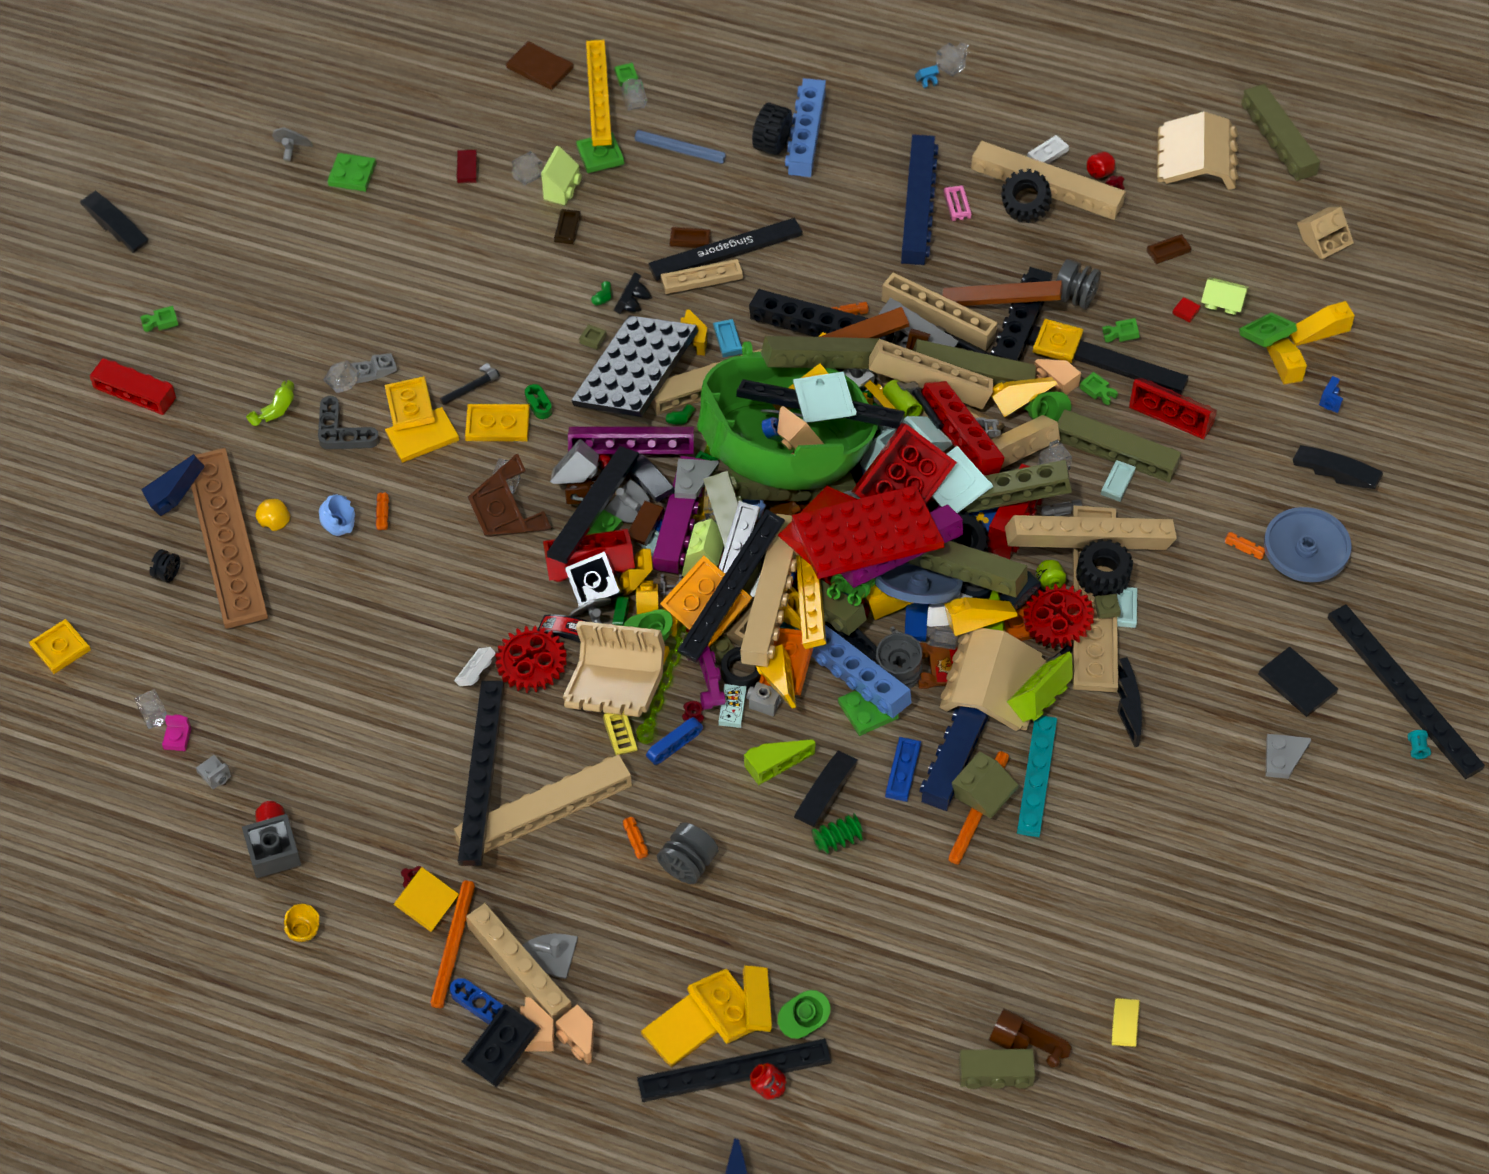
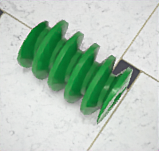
M853 813V818L847 815L844 821L837 819L836 825L833 822H829L828 828L825 825H821L819 831L816 828L812 829V837L819 851L823 849L826 854H829L830 846L834 851H838V843L845 848L846 840L853 845L855 836L859 841H863L862 828L855 813Z

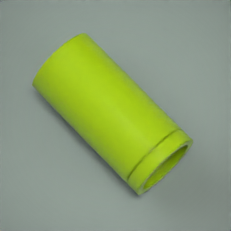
M891 380L884 386L883 395L897 410L905 411V418L921 414L922 406L907 389L903 391L898 386L897 382L899 380Z

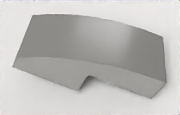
M388 353L372 355L371 361L351 363L350 369L355 383H363L387 376L395 372L397 367L392 354Z

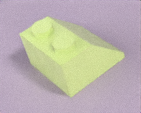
M559 146L555 147L541 172L544 200L566 205L568 199L573 197L576 185H579L582 175L579 171V165Z
M1209 277L1201 303H1205L1206 308L1216 310L1217 307L1225 308L1224 312L1236 315L1237 312L1242 311L1249 287Z
M712 518L694 525L684 562L683 577L703 555L715 566L719 565L724 544L718 525Z

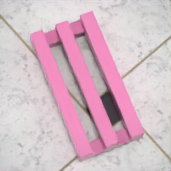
M963 185L944 188V196L952 221H956V218L964 220V217L971 219L972 214ZM956 191H959L960 197L965 210L964 212H962L961 206ZM949 192L952 193L953 200H954V203H955V206H956V210H957L956 213H955V209H954V206H953V203H952V199H951V196H950V193H949Z

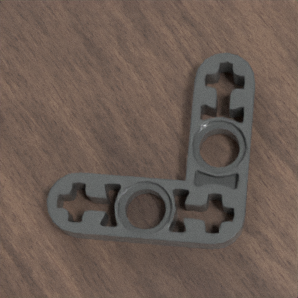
M326 396L321 400L318 439L322 448L358 449L373 448L378 445V431L373 427L339 428L340 406L336 397ZM332 404L331 412H328V407ZM329 419L335 421L332 425L324 424ZM345 436H354V439L351 441L343 440Z

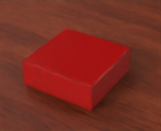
M1183 297L1173 309L1172 314L1190 323L1200 311L1201 306Z

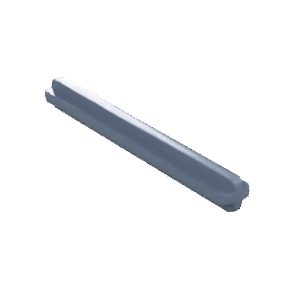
M637 130L635 133V140L645 144L721 164L724 163L726 153L642 130Z

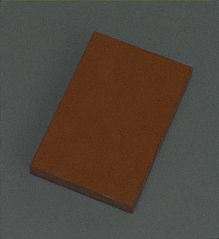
M528 41L506 63V68L553 90L574 68V64Z

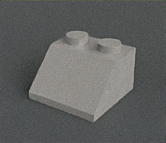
M579 439L553 468L550 482L553 484L584 482L587 477L591 479L598 471L599 454Z

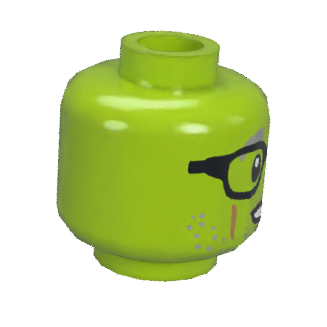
M1045 560L1036 568V578L1041 582L1043 590L1046 591V586L1052 590L1054 584H1057L1059 589L1065 584L1066 574L1058 561Z

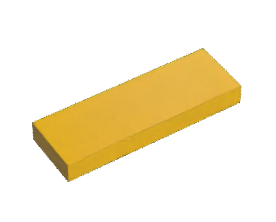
M744 965L743 985L747 1030L770 1032L772 1021L768 969L766 967Z

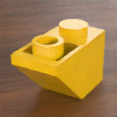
M644 580L636 588L637 614L659 610L658 583H653L652 580Z

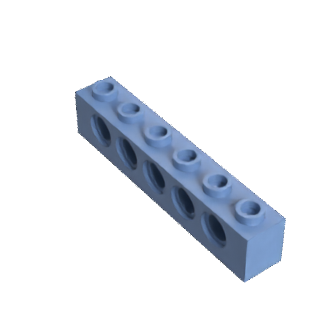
M803 78L802 86H798L797 97H800V99H796L795 111L797 113L793 114L792 122L795 127H791L790 138L792 141L788 142V152L790 155H786L785 159L788 175L811 177L825 99L826 80Z
M825 625L826 644L814 647L811 655L819 665L828 668L836 678H841L850 689H855L866 701L872 702L881 713H886L892 719L912 703L911 692L907 686Z

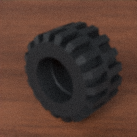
M767 102L762 107L755 121L752 134L754 149L776 156L781 153L788 141L793 117L791 109Z
M1020 169L1018 174L1013 172L1011 174L1012 178L1007 177L1005 180L1006 184L1002 185L1003 192H1001L1004 208L1007 214H1010L1014 220L1017 218L1018 222L1022 223L1023 220H1026V223H1031V219H1034L1036 222L1039 220V216L1043 218L1046 215L1045 210L1049 211L1050 204H1052L1048 180L1046 181L1043 174L1040 175L1039 171L1036 170L1034 173H1032L1031 169H1027V172H1023V169ZM1030 188L1038 192L1035 200L1030 203H1020L1015 199L1017 194L1023 189Z
M958 512L957 514L963 519V535L960 537L964 542V546L985 552L989 546L986 543L989 541V536L985 534L987 529L982 527V521H977L975 515L969 516L968 512Z
M1098 539L1097 543L1092 541L1089 546L1085 545L1083 547V551L1079 555L1076 579L1079 581L1081 588L1085 587V592L1093 593L1092 596L1095 597L1097 595L1102 596L1116 593L1120 595L1123 593V589L1126 590L1133 569V560H1131L1132 555L1127 553L1128 549L1125 546L1121 547V543H1112V540L1109 539L1107 541ZM1096 566H1107L1113 571H1101Z

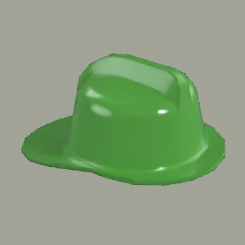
M1044 392L1031 400L1028 406L1025 407V410L1028 411L1032 419L1044 415L1058 422L1064 409L1071 411V402L1063 392Z
M659 609L632 616L625 621L623 626L660 630L665 642L672 633L673 618L667 610Z
M817 990L802 992L781 1007L778 1013L780 1030L784 1035L795 1039L808 1035L827 1021L830 1015L829 1001L823 993Z

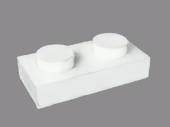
M1055 135L1028 152L1027 157L1049 164L1067 153L1069 145Z
M491 647L479 648L454 681L459 686L475 684L479 680V674L482 670L491 664V659L496 652Z

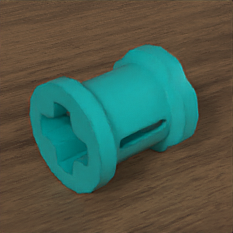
M1414 730L1407 735L1408 741L1411 742L1412 746L1410 752L1412 758L1424 759L1431 755V749L1427 745V731Z

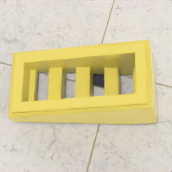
M624 711L622 715L605 713L603 721L615 755L637 751L628 716L624 715ZM622 720L620 724H611V722ZM625 728L624 731L614 733L615 729ZM627 735L628 737L618 741L616 740V737ZM630 742L631 746L619 749L618 745Z

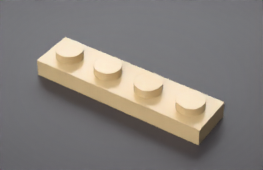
M738 259L661 274V282L665 294L743 279Z

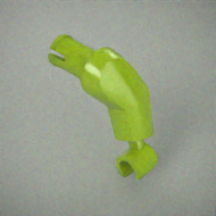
M287 380V383L286 381L282 382L281 387L274 394L272 403L260 409L262 414L258 416L255 411L250 412L246 416L250 424L257 426L263 419L265 422L283 416L294 399L293 382Z

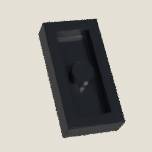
M634 272L614 308L615 312L621 314L623 309L630 312L641 311L638 301L633 296L642 299H652L649 290L639 282L640 274Z

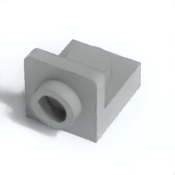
M215 755L196 767L197 773L212 789L223 785L231 777L227 764H222Z

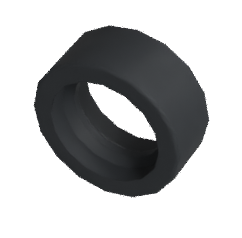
M741 647L733 648L723 656L721 662L722 679L726 684L747 686V690H749L751 686L755 687L756 683L760 681L761 675L758 673L756 665H754L755 671L748 676L739 677L733 675L729 671V666L736 661H741Z

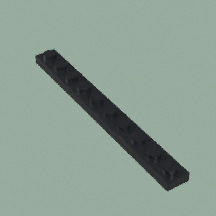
M1347 604L1330 612L1327 617L1417 724L1427 731L1429 738L1466 780L1482 771L1485 764Z
M481 681L458 854L459 866H482L504 693L503 681Z

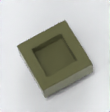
M588 324L579 338V343L598 350L606 338L607 332Z
M1116 594L1095 596L1094 604L1098 619L1120 617L1121 610Z
M727 636L717 639L710 647V652L713 651L715 654L716 664H721L723 656L734 647Z

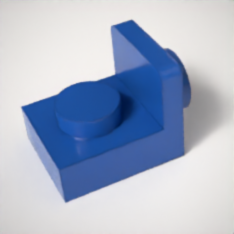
M1332 376L1323 391L1319 405L1327 410L1338 413L1343 398L1338 396L1341 389L1338 388L1340 379Z

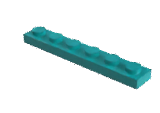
M1042 715L1034 721L1017 834L1040 836L1057 718Z

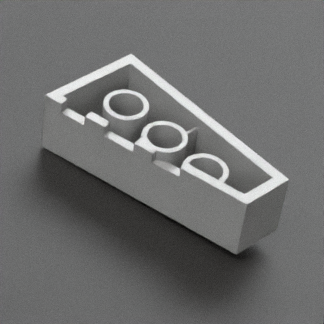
M892 298L887 301L878 314L880 315L899 307L903 308L910 327L894 332L892 343L906 348L911 328L931 334L929 342L956 347L959 342Z

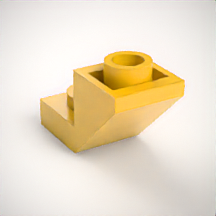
M686 309L685 317H681L680 323L697 325L699 331L693 339V346L697 347V355L705 356L708 341L707 326L691 310Z
M642 549L636 553L634 557L636 569H628L621 575L619 581L624 591L623 596L633 592L653 570L651 549Z

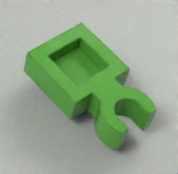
M633 63L616 66L614 71L619 86H624V94L629 96V89L635 90V93L638 94L639 87L636 84L638 77Z
M173 306L154 310V315L152 316L143 315L140 317L144 332L151 331L157 326L159 330L178 326Z
M1136 318L1117 321L1115 327H1102L1105 342H1112L1115 338H1119L1120 342L1140 338Z
M1094 372L1080 383L1079 388L1094 399L1101 397L1102 402L1106 405H1110L1111 398L1108 396L1116 399L1118 395L1115 389L1108 388L1109 382Z

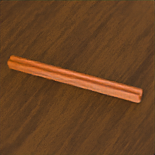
M999 751L995 760L1005 769L1009 755ZM971 808L949 854L948 860L956 865L960 864L983 815Z
M464 880L461 885L430 1001L431 1006L441 1009L444 1006L466 923V916L468 915L475 889L474 882Z

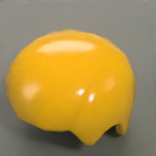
M279 499L264 500L257 507L255 513L258 523L263 528L265 526L269 527L272 531L284 528L291 516L286 505Z
M304 903L293 905L286 912L284 931L291 940L305 942L311 940L317 934L319 914L311 905Z

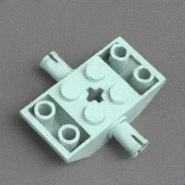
M907 416L904 418L902 423L909 425L940 450L944 451L953 445L952 441L940 429H937L928 417ZM877 426V430L881 435L873 440L860 462L865 471H867L897 430L896 428Z

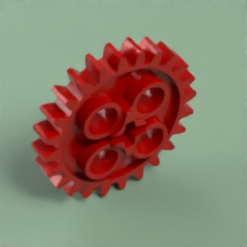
M1054 584L1052 590L1046 586V592L1044 593L1041 590H1037L1038 597L1031 595L1032 602H1026L1027 608L1023 609V621L1026 631L1029 632V637H1035L1036 643L1042 640L1044 647L1051 643L1053 649L1056 644H1059L1062 649L1064 643H1068L1071 647L1072 640L1079 643V636L1087 637L1086 630H1092L1091 624L1094 623L1093 616L1095 615L1092 601L1088 599V595H1083L1081 589L1075 592V588L1072 585L1068 590L1066 589V584H1063L1058 589L1057 584Z
M525 626L524 632L517 628V635L508 633L510 639H502L504 646H498L499 653L495 654L497 660L495 662L496 668H498V675L502 676L503 682L508 681L510 688L516 684L517 691L525 687L526 693L529 692L530 688H533L536 693L539 686L546 690V683L553 686V678L560 680L559 672H565L563 665H567L565 658L567 654L566 650H564V643L560 642L559 636L554 637L552 630L546 634L545 627L537 631L536 626L533 627L532 631H529L528 627ZM535 645H541V646L538 647V648H534V647H533V646H535ZM515 653H521L519 656H513ZM544 662H549L547 665H541ZM525 670H528V671H529L528 673H525V674H522V673H521V672H523V671H525Z

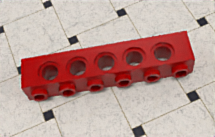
M948 382L925 383L922 394L944 424L942 430L952 441L955 447L958 446L984 476L999 473L1004 462V455Z

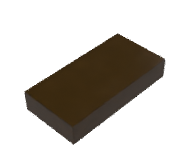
M561 209L554 236L555 243L574 245L581 211Z

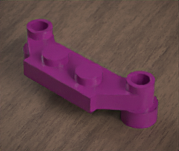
M707 645L699 658L700 667L708 691L700 693V702L703 710L712 709L713 706L725 705L724 692L719 691L720 670L715 668V654L713 651L710 652L709 645Z

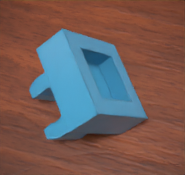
M935 65L920 69L915 74L917 82L922 81V86L927 88V80H931L933 86L938 83L935 77L939 73L938 67Z

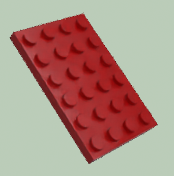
M916 485L792 515V523L817 579L944 548V540Z

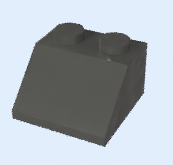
M287 814L242 827L256 879L301 866Z

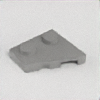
M678 459L675 498L696 499L701 493V489L705 486L703 479L710 477L714 471L718 470L719 461Z
M1267 734L1265 777L1288 779L1295 766L1301 760L1303 753L1308 749L1311 738Z

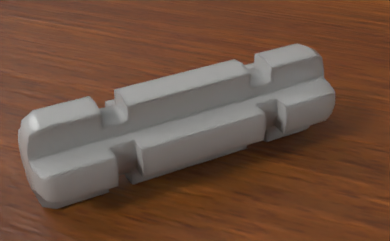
M1077 499L1072 500V503L1067 501L1052 504V507L1050 505L1041 507L1042 516L1071 514L1073 506H1082L1081 500Z

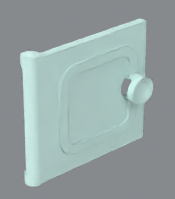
M844 372L793 379L803 417L802 420L806 423L856 416L857 411L853 406Z
M956 446L947 455L957 463L932 497L941 507L948 504L958 513L982 494L993 488V485L962 450Z

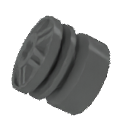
M1066 259L1056 281L1062 280L1063 284L1060 301L1067 302L1073 295L1072 305L1077 306L1080 303V308L1087 309L1097 293L1101 270L1095 268L1091 272V266H1086L1081 273L1080 262Z
M905 633L890 634L884 637L877 646L876 664L910 689L920 680V673H922V648L919 642L911 635Z
M686 822L680 823L670 836L671 841H667L657 854V860L674 878L687 884H695L700 875L705 871V866H708L719 852L718 846L699 827Z

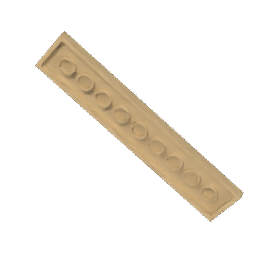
M1073 506V517L1116 518V508ZM1073 548V586L1075 592L1081 589L1083 595H1088L1089 601H1092L1095 614L1093 616L1094 623L1091 624L1092 630H1086L1087 637L1079 636V643L1073 640V689L1117 693V617L1098 619L1094 604L1095 597L1092 596L1093 593L1085 592V587L1081 588L1079 581L1076 579L1079 555L1083 548ZM1096 566L1101 571H1113L1107 566Z

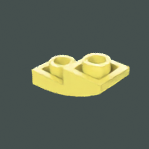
M1115 998L1112 1045L1136 1047L1140 1008L1139 1000Z

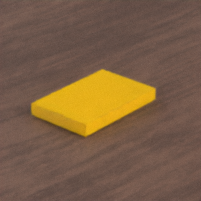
M425 376L385 385L394 431L435 422Z
M468 404L465 441H528L529 404Z
M442 407L433 410L434 423L394 431L393 426L385 429V433L402 463L459 441V436Z
M727 968L688 986L687 991L726 1044L756 1031L747 1030L744 991Z
M690 994L641 1030V1035L671 1068L718 1033Z

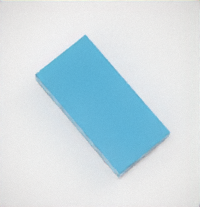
M733 319L713 323L722 357L742 354V346Z

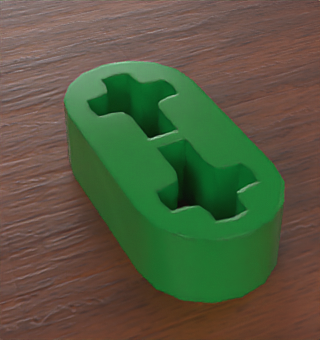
M537 384L527 386L524 392L525 399L533 414L539 419L549 418L552 415V405L542 387ZM539 405H541L543 409L546 410L539 409Z
M617 597L612 621L613 625L623 626L627 620L629 597Z

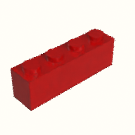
M102 358L89 375L93 388L161 415L165 414L176 399L173 385L169 382L158 380L149 374L145 375L131 367L127 368L116 361Z

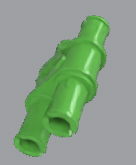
M841 574L833 575L831 585L827 589V595L829 598H832L835 594L833 599H838L842 592L849 594L848 602L852 605L856 601L854 606H858L863 597L869 595L870 588L875 585V578L853 588Z

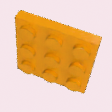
M703 555L660 605L690 631L725 573ZM743 589L710 640L709 648L753 600Z

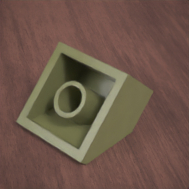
M980 751L952 782L956 799L990 819L1019 788L1016 781L998 761Z

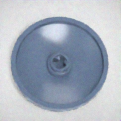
M1298 507L1283 511L1272 519L1264 536V550L1270 563L1287 577L1303 582H1320L1333 578L1344 569L1351 553V539L1344 525L1334 516L1319 509Z
M904 563L875 577L876 586L885 594L896 599L920 604H938L954 600L961 594L963 581L909 563Z

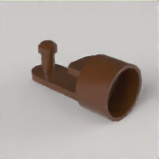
M1005 1008L1002 1010L989 1038L990 1042L1004 1049H1027L1028 1045L1031 1044L1051 1054L1047 1057L1046 1062L1050 1067L1054 1068L1059 1066L1060 1058L1069 1057L1072 1051L1071 1045L1066 1040L1025 1021V1018Z

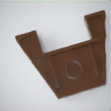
M518 453L468 496L485 536L548 531L552 529L544 511L523 519L506 480L526 472Z

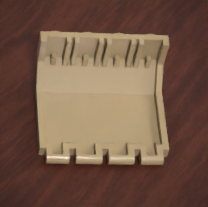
M1201 112L1165 122L1164 126L1158 128L1157 181L1168 184L1208 173L1221 177L1228 190L1236 188V180L1238 179L1236 165H1238L1236 151H1238L1236 142L1238 132L1236 126H1232L1229 119L1208 112Z
M578 621L576 630L581 642L580 657L563 695L565 708L581 710L583 706V710L601 712L603 709L604 713L622 715L624 711V715L640 717L642 712L647 713L663 674L665 644L661 631L633 626Z
M979 628L961 634L958 638L959 645L957 651L952 658V668L947 675L946 688L941 694L942 701L939 708L946 712L957 706L977 708L1015 731L1019 729L1027 730L1030 720L1022 722L1007 701L1047 662L1042 658V653L1005 631Z

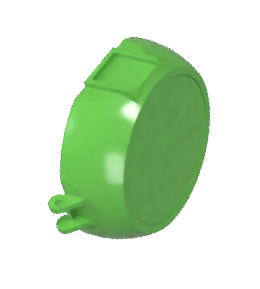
M744 341L742 345L743 356H734L723 360L707 373L702 384L701 410L697 429L702 433L709 446L711 456L720 459L726 466L741 476L757 483L787 490H811L831 485L846 476L860 462L875 436L878 425L846 418L807 423L824 444L798 445L794 454H791L792 450L789 451L781 442L768 439L763 433L762 421L771 417L778 418V415L761 413V410H775L773 405L736 397V392L742 379L788 388L793 384V379L803 377L813 368L767 367L761 352H753L751 342ZM825 368L829 374L839 372L833 368ZM845 375L852 401L869 404L858 385ZM794 408L789 410L792 413L802 414L800 409Z

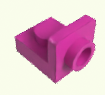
M179 714L173 716L166 715L165 722L167 728L162 743L163 749L186 751L191 732L188 717Z

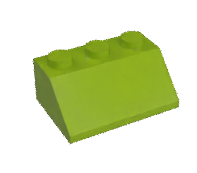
M1070 651L1044 663L1007 701L1022 722L1038 719L1044 713L1042 710L1056 701L1054 697L1060 695L1068 688L1067 684L1073 678L1072 654Z

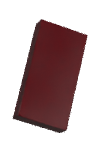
M457 150V183H477V150Z

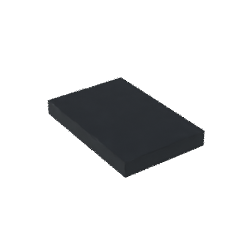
M1290 646L1260 669L1258 673L1259 676L1306 717L1338 692V688Z
M505 1003L461 1062L497 1088L541 1028Z

